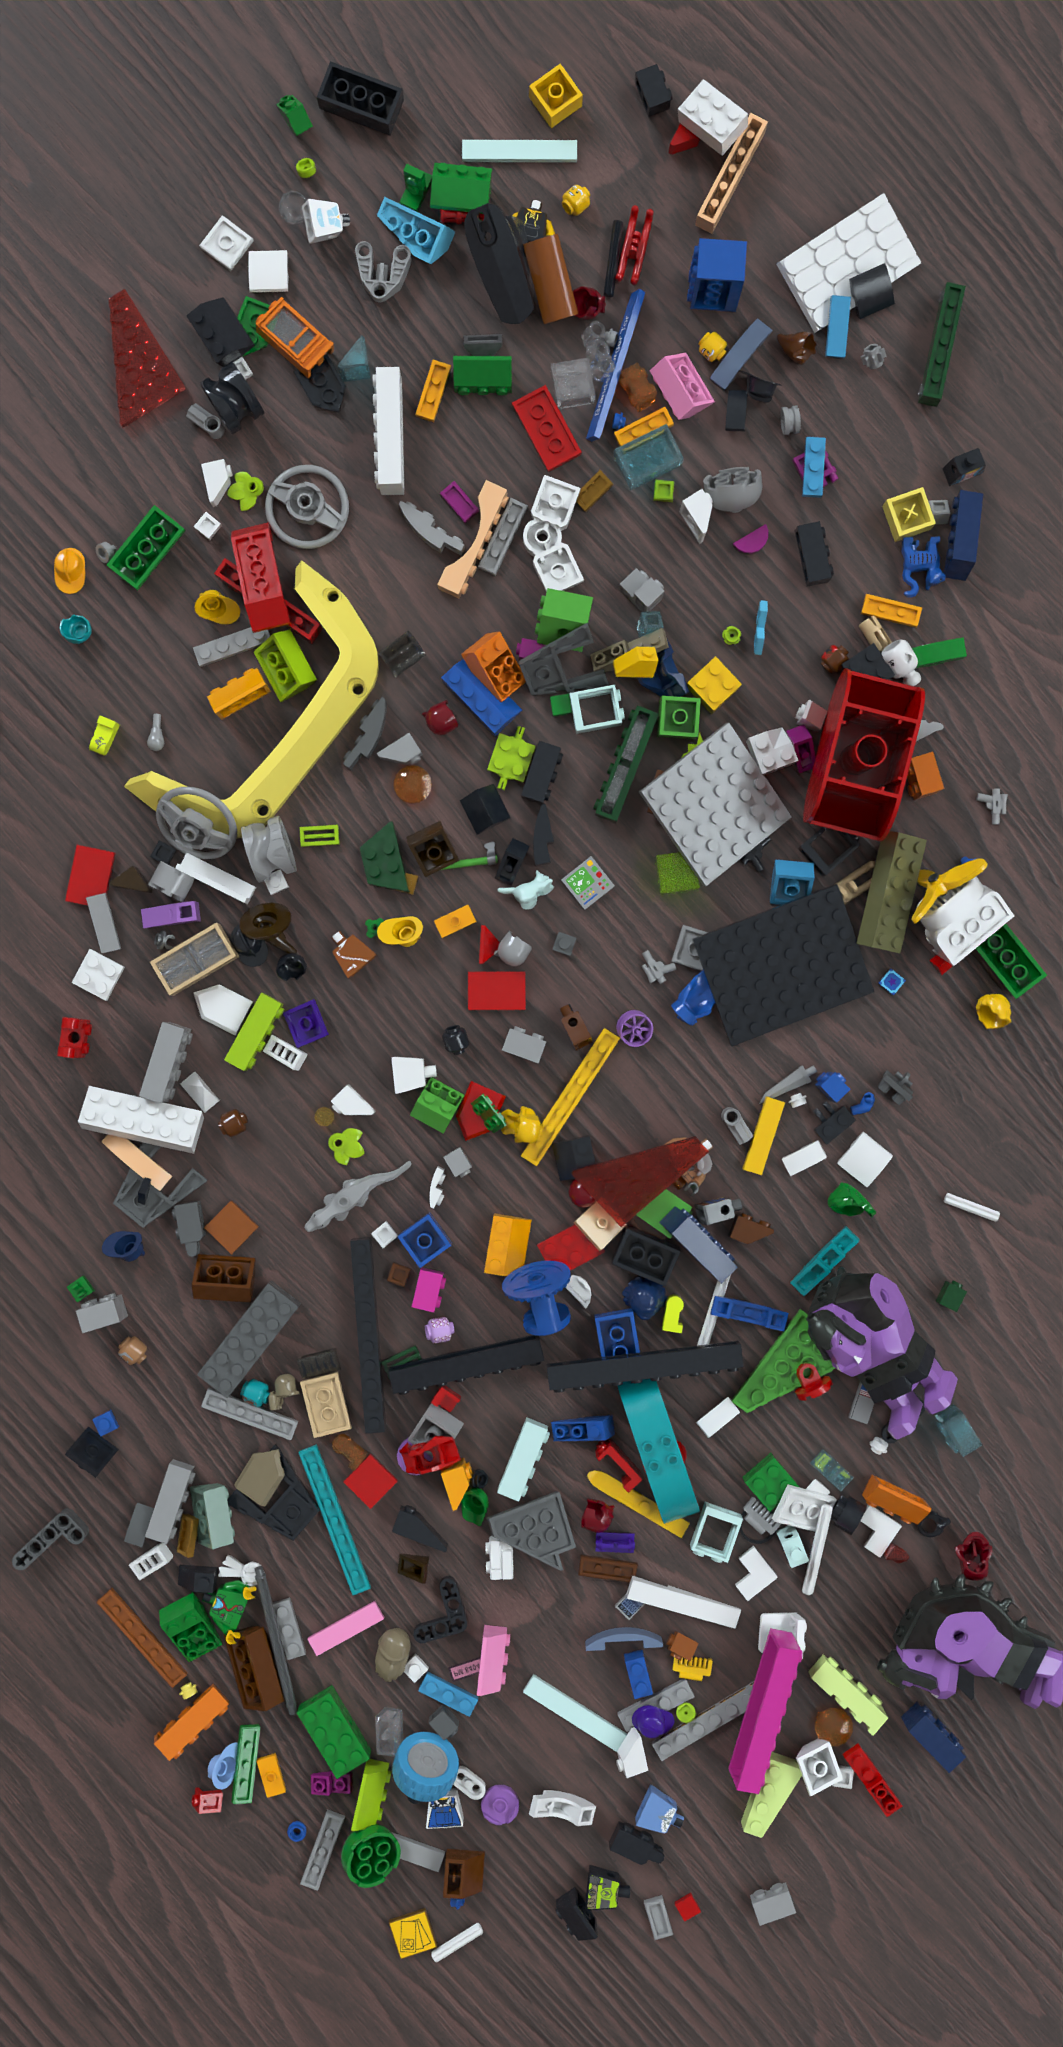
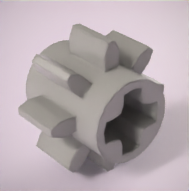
M871 344L864 349V355L861 356L863 365L870 369H876L883 365L884 358L887 356L884 348H881L878 344Z

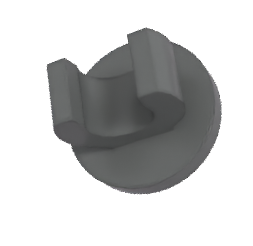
M160 931L155 936L154 944L159 950H162L163 947L165 949H173L166 942L169 938L175 939V936L166 935L165 931Z

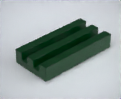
M416 1345L381 1361V1364L390 1379L389 1367L405 1364L415 1358L420 1360L422 1357ZM412 1351L415 1352L414 1355H411L391 1366H387V1363L395 1359H398Z

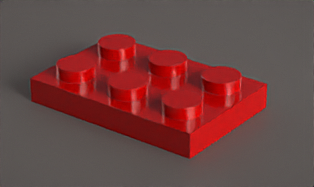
M575 1224L537 1244L545 1261L562 1262L569 1267L570 1271L605 1252L604 1248L599 1251Z

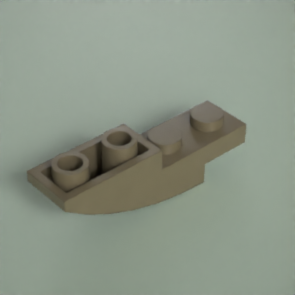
M660 628L627 643L623 640L591 654L594 671L604 669L605 672L613 671V660L635 647H655L656 653L669 648L663 628Z

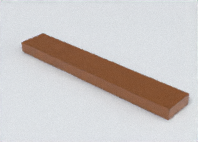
M113 1588L97 1600V1604L172 1688L187 1676L186 1670Z

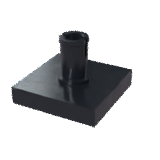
M88 1426L65 1455L78 1464L79 1468L86 1470L96 1478L119 1449L102 1436L100 1437L97 1432Z

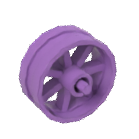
M627 1011L621 1015L617 1022V1034L629 1046H642L652 1037L653 1024L641 1011ZM635 1016H641L642 1018L636 1023ZM646 1020L647 1026H641V1024ZM623 1025L627 1026L628 1029L622 1031ZM631 1033V1034H630V1037H629V1040H626V1039L623 1037V1036H625V1035ZM634 1036H638V1037H639V1039L633 1040V1039H634Z

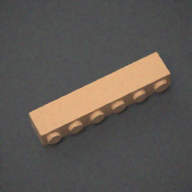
M750 113L748 127L737 138L697 215L695 226L711 234L713 233L765 134L768 121Z

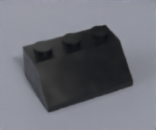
M224 297L201 303L186 315L216 363L222 367L238 360L255 346Z

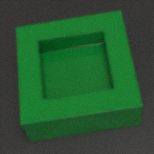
M569 694L550 697L553 717L572 714Z

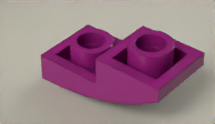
M332 1771L311 1774V1794L330 1796L331 1793L351 1794L353 1791L352 1772H348L336 1779Z

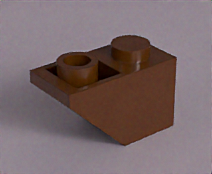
M742 1213L741 1216L736 1214L728 1236L740 1242L750 1244L773 1234L774 1229L770 1227V1223L760 1220L758 1223L752 1220V1216Z

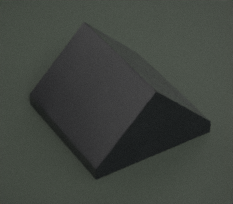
M494 784L477 789L460 800L476 835L511 818Z

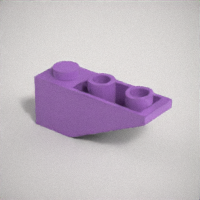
M196 901L141 909L143 928L201 922L199 902Z

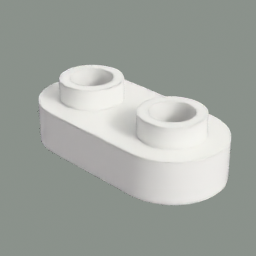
M459 1766L453 1785L471 1799H481L486 1791L485 1782L467 1767ZM463 1773L464 1777L460 1778L458 1774ZM478 1785L479 1789H474L473 1786Z

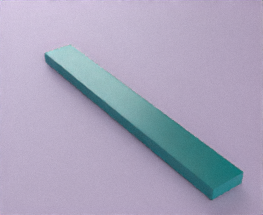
M317 1444L300 1450L298 1452L352 1595L371 1589Z

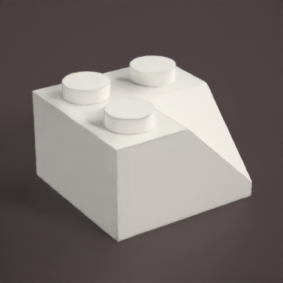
M783 728L760 733L748 738L746 741L752 758L764 775L791 766L798 761L792 742Z

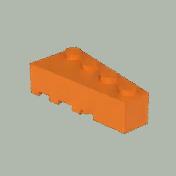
M214 1684L193 1701L194 1705L192 1707H186L179 1714L177 1721L171 1720L163 1730V1734L159 1731L154 1736V1745L169 1761L172 1758L177 1759L184 1752L183 1748L188 1743L191 1745L199 1737L197 1734L204 1729L206 1731L214 1723L212 1720L217 1715L222 1716L228 1710L229 1700Z

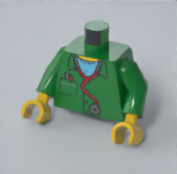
M240 1580L221 1584L217 1593H205L202 1601L212 1604L209 1615L212 1616L213 1621L226 1636L228 1644H236L234 1637L240 1638L241 1634L234 1632V1630L237 1629L247 1601L255 1598L251 1592L256 1591V1587H249Z

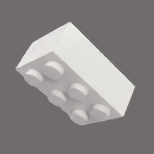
M704 79L678 108L679 123L722 156L748 127V113Z

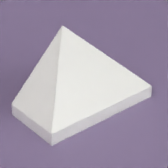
M193 1072L180 1083L204 1113L220 1101L196 1072Z

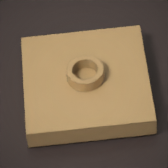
M602 1196L573 1222L599 1251L627 1225Z

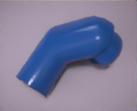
M871 1092L864 1094L860 1104L850 1106L852 1116L871 1110L875 1102V1097Z

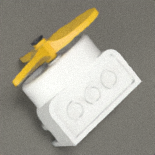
M984 859L966 862L942 875L924 869L919 872L917 883L927 888L924 898L917 905L911 920L914 924L918 921L922 922L926 928V939L934 947L933 952L953 966L1014 917V914L1002 897L994 890L982 885L976 877L988 865Z

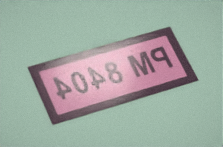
M481 1657L448 1667L452 1681L455 1682L479 1674Z

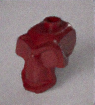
M971 1532L964 1539L963 1544H959L954 1550L959 1558L961 1572L965 1575V1579L979 1581L985 1579L988 1575V1560L993 1551L992 1546L989 1545L988 1540L983 1534Z

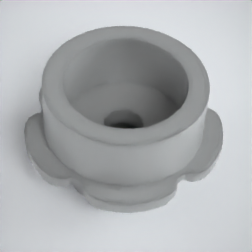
M613 328L609 332H605L603 343L606 344L607 348L615 347L618 332L613 331Z

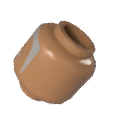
M136 1336L126 1337L118 1346V1355L129 1365L140 1364L147 1357L145 1355L147 1346Z

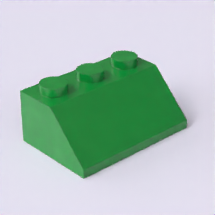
M434 163L430 208L469 212L489 203L492 169Z
M453 356L455 393L460 395H468L469 393H477L478 395H488L489 393L507 395L512 393V356Z

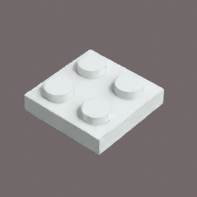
M89 949L72 983L107 1001L125 967Z

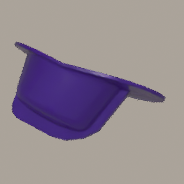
M646 1705L638 1708L633 1713L632 1724L645 1737L656 1738L667 1733L673 1727L674 1716L669 1711Z

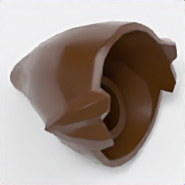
M798 332L795 334L783 335L780 333L777 335V340L785 354L792 361L803 365L811 354L816 353L815 347L817 344L814 341L813 333Z

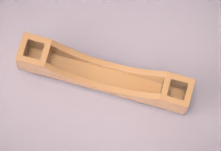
M485 481L478 496L481 520L476 539L463 557L445 567L437 584L439 590L458 599L461 594L464 595L469 585L467 584L469 576H474L477 568L475 566L477 559L481 560L485 551L483 546L485 542L489 543L493 534L491 529L493 525L498 524L501 517L499 512L502 507H506L509 500L507 489L490 481Z

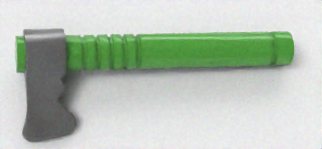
M489 842L484 845L488 850L487 857L460 860L443 868V870L481 864L496 865L498 859L497 855H495V842Z

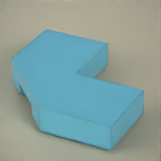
M762 600L759 603L756 634L754 637V653L756 655L762 654L765 639L764 628L768 612V603Z

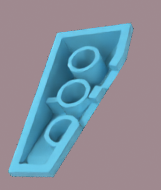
M384 197L377 214L382 222L410 249V252L415 257L429 264L434 263L448 251L455 231L386 197Z

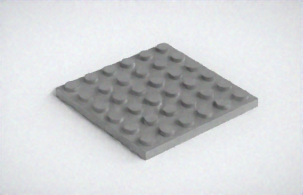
M730 723L724 724L639 791L703 886L710 884L792 817L764 774L761 773L760 768Z

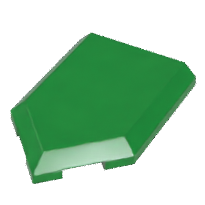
M245 296L237 318L255 346L245 353L243 357L265 348L269 344L256 332V320L261 314H265L269 310L270 305ZM281 312L267 326L271 332L274 331Z

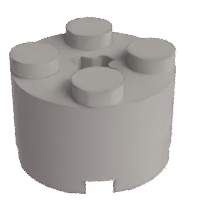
M160 861L148 885L157 890L160 888L162 893L170 897L173 895V898L183 902L195 878Z

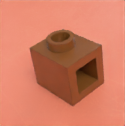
M675 1631L674 1635L671 1634L667 1640V1645H669L667 1649L671 1651L670 1655L680 1661L682 1657L691 1661L699 1643Z

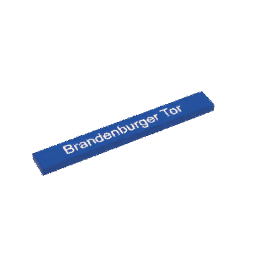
M641 289L631 293L586 437L591 442L601 437L645 296V291Z

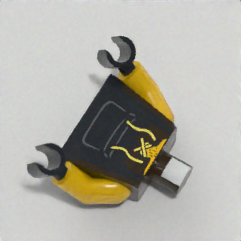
M537 200L531 201L530 209L521 207L519 212L512 215L523 221L528 242L555 234L551 221L547 220V214L541 212L542 203Z

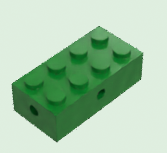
M333 1685L299 1705L297 1715L336 1779L370 1759L372 1750Z

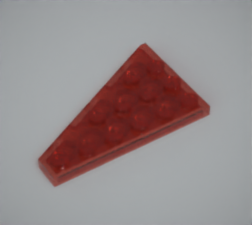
M125 289L109 298L119 423L123 428L186 390L183 382Z
M696 1136L580 1168L574 1170L572 1175L616 1223L622 1227L709 1151Z

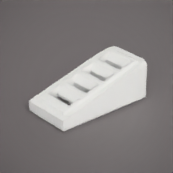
M271 1035L263 1050L266 1054L297 1071L300 1070L307 1057L305 1052L274 1035ZM276 1042L279 1043L276 1050L272 1052ZM284 1046L285 1049L283 1050L281 1056H279V1053L282 1047ZM291 1050L292 1052H291V1054H290L288 1060H286L285 1058L287 1057L289 1051Z
M161 1542L131 1562L129 1566L137 1578L141 1580L169 1563L173 1558V1554L166 1544ZM139 1563H141L143 1568L146 1570L145 1572L139 1566Z

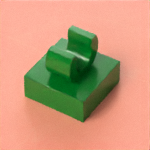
M84 1275L67 1286V1289L77 1303L95 1291Z

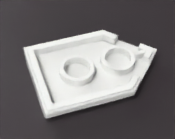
M220 984L194 992L201 1018L236 1036L253 1001Z

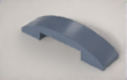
M757 318L731 348L710 377V380L725 391L737 376L738 370L744 366L773 330Z
M622 1627L605 1630L591 1636L585 1641L586 1651L605 1650V1642L643 1640L644 1648L663 1647L662 1637L653 1632L639 1628Z

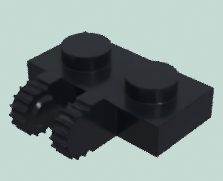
M825 1101L823 1107L831 1114L830 1117L825 1119L817 1108L813 1112L822 1122L814 1131L827 1145L852 1125L856 1119L845 1106H842L835 1112L828 1102Z

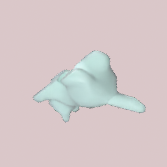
M536 870V877L533 881L521 884L516 888H498V892L513 894L520 903L521 908L532 909L537 904V897L550 893L554 886L551 884L553 880L549 879V876L541 874Z

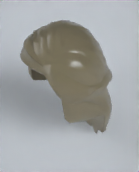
M389 1629L383 1633L378 1641L375 1672L385 1682L396 1680L405 1671L411 1643L409 1635L403 1629Z

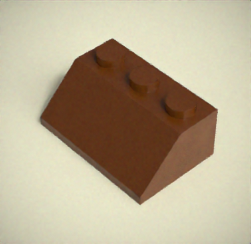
M198 1254L192 1281L193 1299L251 1303L254 1290L256 1258Z

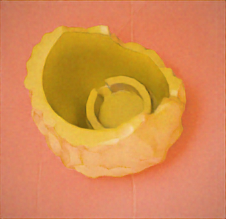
M987 994L978 999L976 1004L977 1014L986 1029H997L1011 1023L1010 1003L1006 997L1001 994Z

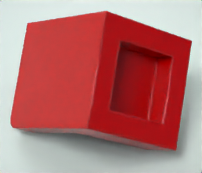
M446 1385L440 1386L432 1398L431 1404L436 1407L440 1405L448 1412H451L455 1405L460 1402L461 1396Z

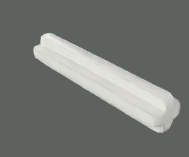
M947 1193L944 1198V1202L995 1222L999 1219L1000 1213L998 1211Z
M479 1923L474 1924L431 1952L433 1960L439 1962L482 1935L483 1929Z

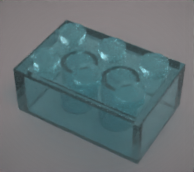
M667 424L614 450V458L630 491L682 466L684 459Z

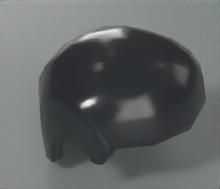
M287 953L280 957L276 973L284 981H288L290 978L298 980L306 973L307 964L301 955Z

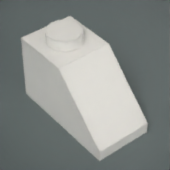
M224 459L201 464L209 501L213 507L217 506L231 484L230 477L233 476L231 466L227 465Z
M349 1084L331 1100L334 1104L332 1108L338 1114L372 1115L376 1112Z
M633 1727L617 1751L619 1759L616 1760L619 1771H623L626 1778L648 1771L641 1736L636 1728Z

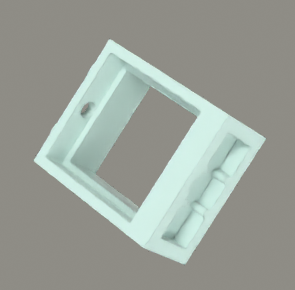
M615 685L569 693L576 734L621 726L622 720H625L623 708H619L618 701H621L620 690H616ZM610 694L615 720L584 726L579 700Z
M704 1502L690 1543L693 1553L704 1557V1555L710 1556L713 1561L722 1563V1561L728 1563L743 1521L742 1515ZM707 1515L732 1523L723 1551L698 1543Z

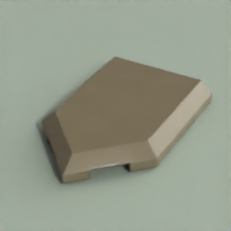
M279 1449L254 1453L234 1484L236 1489L260 1506L265 1507L285 1476L280 1461Z

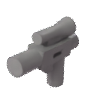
M992 789L991 796L978 793L976 797L977 801L986 802L987 809L991 810L992 825H999L1000 814H1006L1008 794H1000V789Z
M649 950L642 953L649 966L647 967L646 964L642 965L649 983L658 980L659 984L666 981L663 974L676 970L675 963L664 965L661 961L655 962Z

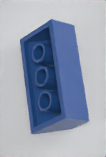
M464 659L456 663L441 677L446 687L494 737L522 712V709L510 697L500 702L470 671Z

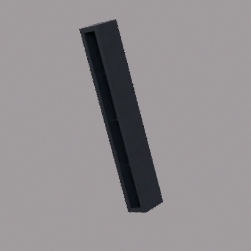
M530 1335L389 1367V1377L393 1394L399 1393V1395L409 1393L410 1390L417 1389L422 1391L427 1389L428 1386H444L447 1382H462L469 1377L481 1378L487 1373L499 1374L503 1370L510 1368L511 1370H518L522 1366L529 1364L530 1366H536L544 1361L540 1337Z

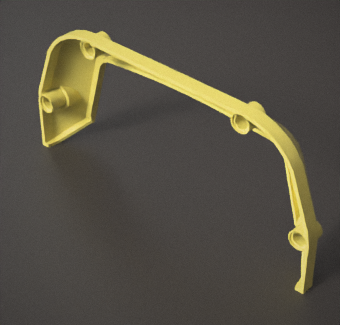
M303 561L296 567L294 589L338 646L340 655L337 663L312 701L281 742L231 797L221 800L229 808L235 819L237 838H242L241 827L253 823H263L266 825L268 819L275 816L367 699L378 677L379 659L374 640L353 606L338 588ZM332 594L339 596L335 602L329 601V597ZM357 686L364 688L363 692L359 695L354 694V689ZM150 771L130 778L124 787L156 811L158 802L165 793L174 788L188 786ZM190 794L178 795L170 799L183 812L187 808H191L212 820V829L229 835L228 822L223 813L213 803L202 797ZM267 806L268 813L261 816L259 814L260 808Z

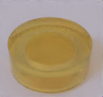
M322 1107L315 1113V1121L320 1126H328L334 1121V1112L328 1107Z

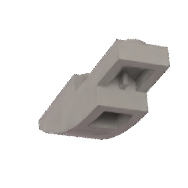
M400 501L399 507L405 520L426 544L439 553H442L446 547L462 556L465 551V544H463L460 538L446 535L447 532L440 527L435 529V519H433V515L429 512L423 511L422 513L416 509L417 507L408 501L406 503Z

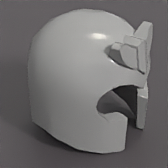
M509 930L499 943L498 950L494 952V955L500 957L505 964L519 966L525 962L532 947L518 936L513 937L512 932Z

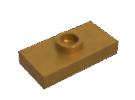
M599 470L580 489L576 502L587 512L614 484Z
M182 1514L177 1552L190 1558L194 1556L199 1519L190 1514Z

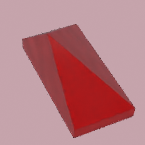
M481 925L479 964L487 962L494 955V952L498 950L500 943L485 925Z

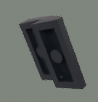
M885 263L849 279L851 296L855 299L856 314L859 319H863L895 304L892 284Z

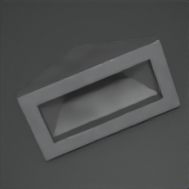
M502 334L464 336V348L473 356H494L502 347Z

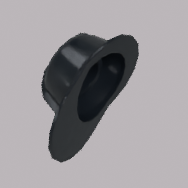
M738 370L747 375V392L754 400L768 403L771 401L776 387L782 386L781 384L765 381L745 371Z
M239 925L233 929L231 943L242 963L250 967L263 964L268 957V948L265 941L246 937L240 930Z

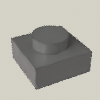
M558 932L552 950L571 956L576 937Z

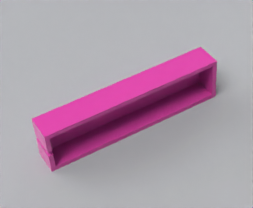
M772 1628L769 1630L728 1768L738 1791L759 1794L761 1787L765 1784L766 1769L770 1767V1756L776 1747L775 1739L777 1734L780 1733L782 1716L786 1714V1703L792 1694L791 1686L793 1680H796L797 1666L803 1657V1652L792 1632Z

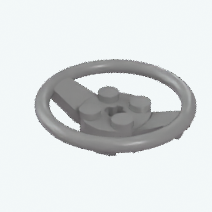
M299 465L284 471L273 481L266 496L265 512L272 531L283 542L297 548L313 549L328 544L340 534L348 518L349 500L343 484L333 473L315 465ZM300 473H315L325 477L335 486L339 493L341 515L325 502L321 490L315 484L304 482L295 486L283 482ZM274 498L286 505L289 514L295 521L308 525H313L317 522L332 529V531L326 536L313 541H301L288 536L280 529L274 518ZM309 500V505L303 507L301 502Z
M178 787L165 793L159 800L156 809L159 829L166 840L180 852L188 853L199 859H215L227 854L233 848L237 838L235 819L229 808L215 795L195 787ZM190 794L202 797L213 803L225 816L229 826V835L212 829V820L206 818L201 813L191 808H187L183 812L170 799L178 795ZM165 820H166V822L169 824V826L171 827L170 831H169L168 827L166 826ZM205 847L218 850L211 852H202L194 849L202 850Z

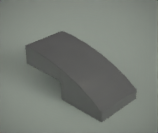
M140 1503L136 1504L124 1542L143 1547L154 1508Z

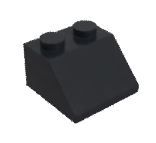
M589 1135L552 1143L560 1181L598 1174Z
M576 1887L556 1899L555 1911L561 1920L564 1919L567 1924V1930L572 1936L575 1935L578 1941L593 1940L598 1937L597 1918L591 1910H586V1902Z

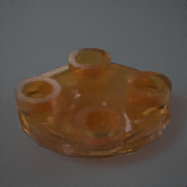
M416 765L402 768L394 779V790L397 796L409 804L419 803L424 800L432 789L431 778L428 772Z
M829 1708L817 1714L815 1732L819 1739L829 1741L831 1746H840L850 1739L853 1732V1723L844 1709Z

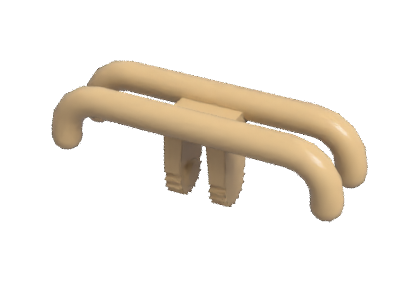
M874 861L867 862L836 883L844 904L870 889L872 878L859 887L854 883V880L874 868Z

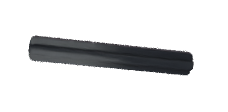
M621 220L613 221L603 294L605 297L610 298L614 296L616 282L615 278L623 230V221Z

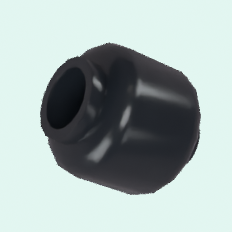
M453 1025L445 1029L442 1039L446 1051L454 1053V1055L464 1053L465 1049L469 1046L466 1030L459 1025Z

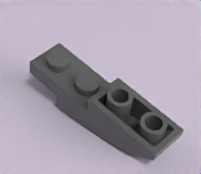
M383 697L373 703L371 713L368 716L365 715L359 723L361 725L360 730L365 734L363 736L360 735L354 743L356 745L352 752L349 750L343 758V764L349 770L353 769L361 756L369 760L379 743L387 713V702Z

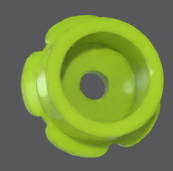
M734 626L727 627L722 633V637L725 639L724 642L728 645L739 643L741 631Z

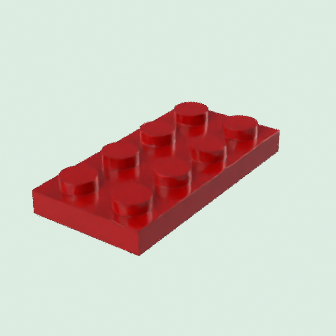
M546 385L512 402V406L547 472L582 455L576 440Z

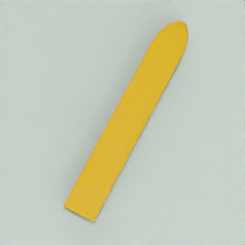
M594 1470L587 1474L593 1486L682 1538L690 1525V1522L683 1518L664 1524L656 1502L634 1489L628 1493L623 1488L622 1482L602 1471Z

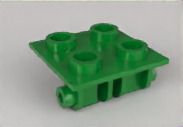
M482 1094L471 1102L472 1109L484 1120L485 1127L495 1133L506 1126V1119L500 1112L497 1113L498 1109L495 1110L493 1108L495 1105H491L493 1102L489 1097Z

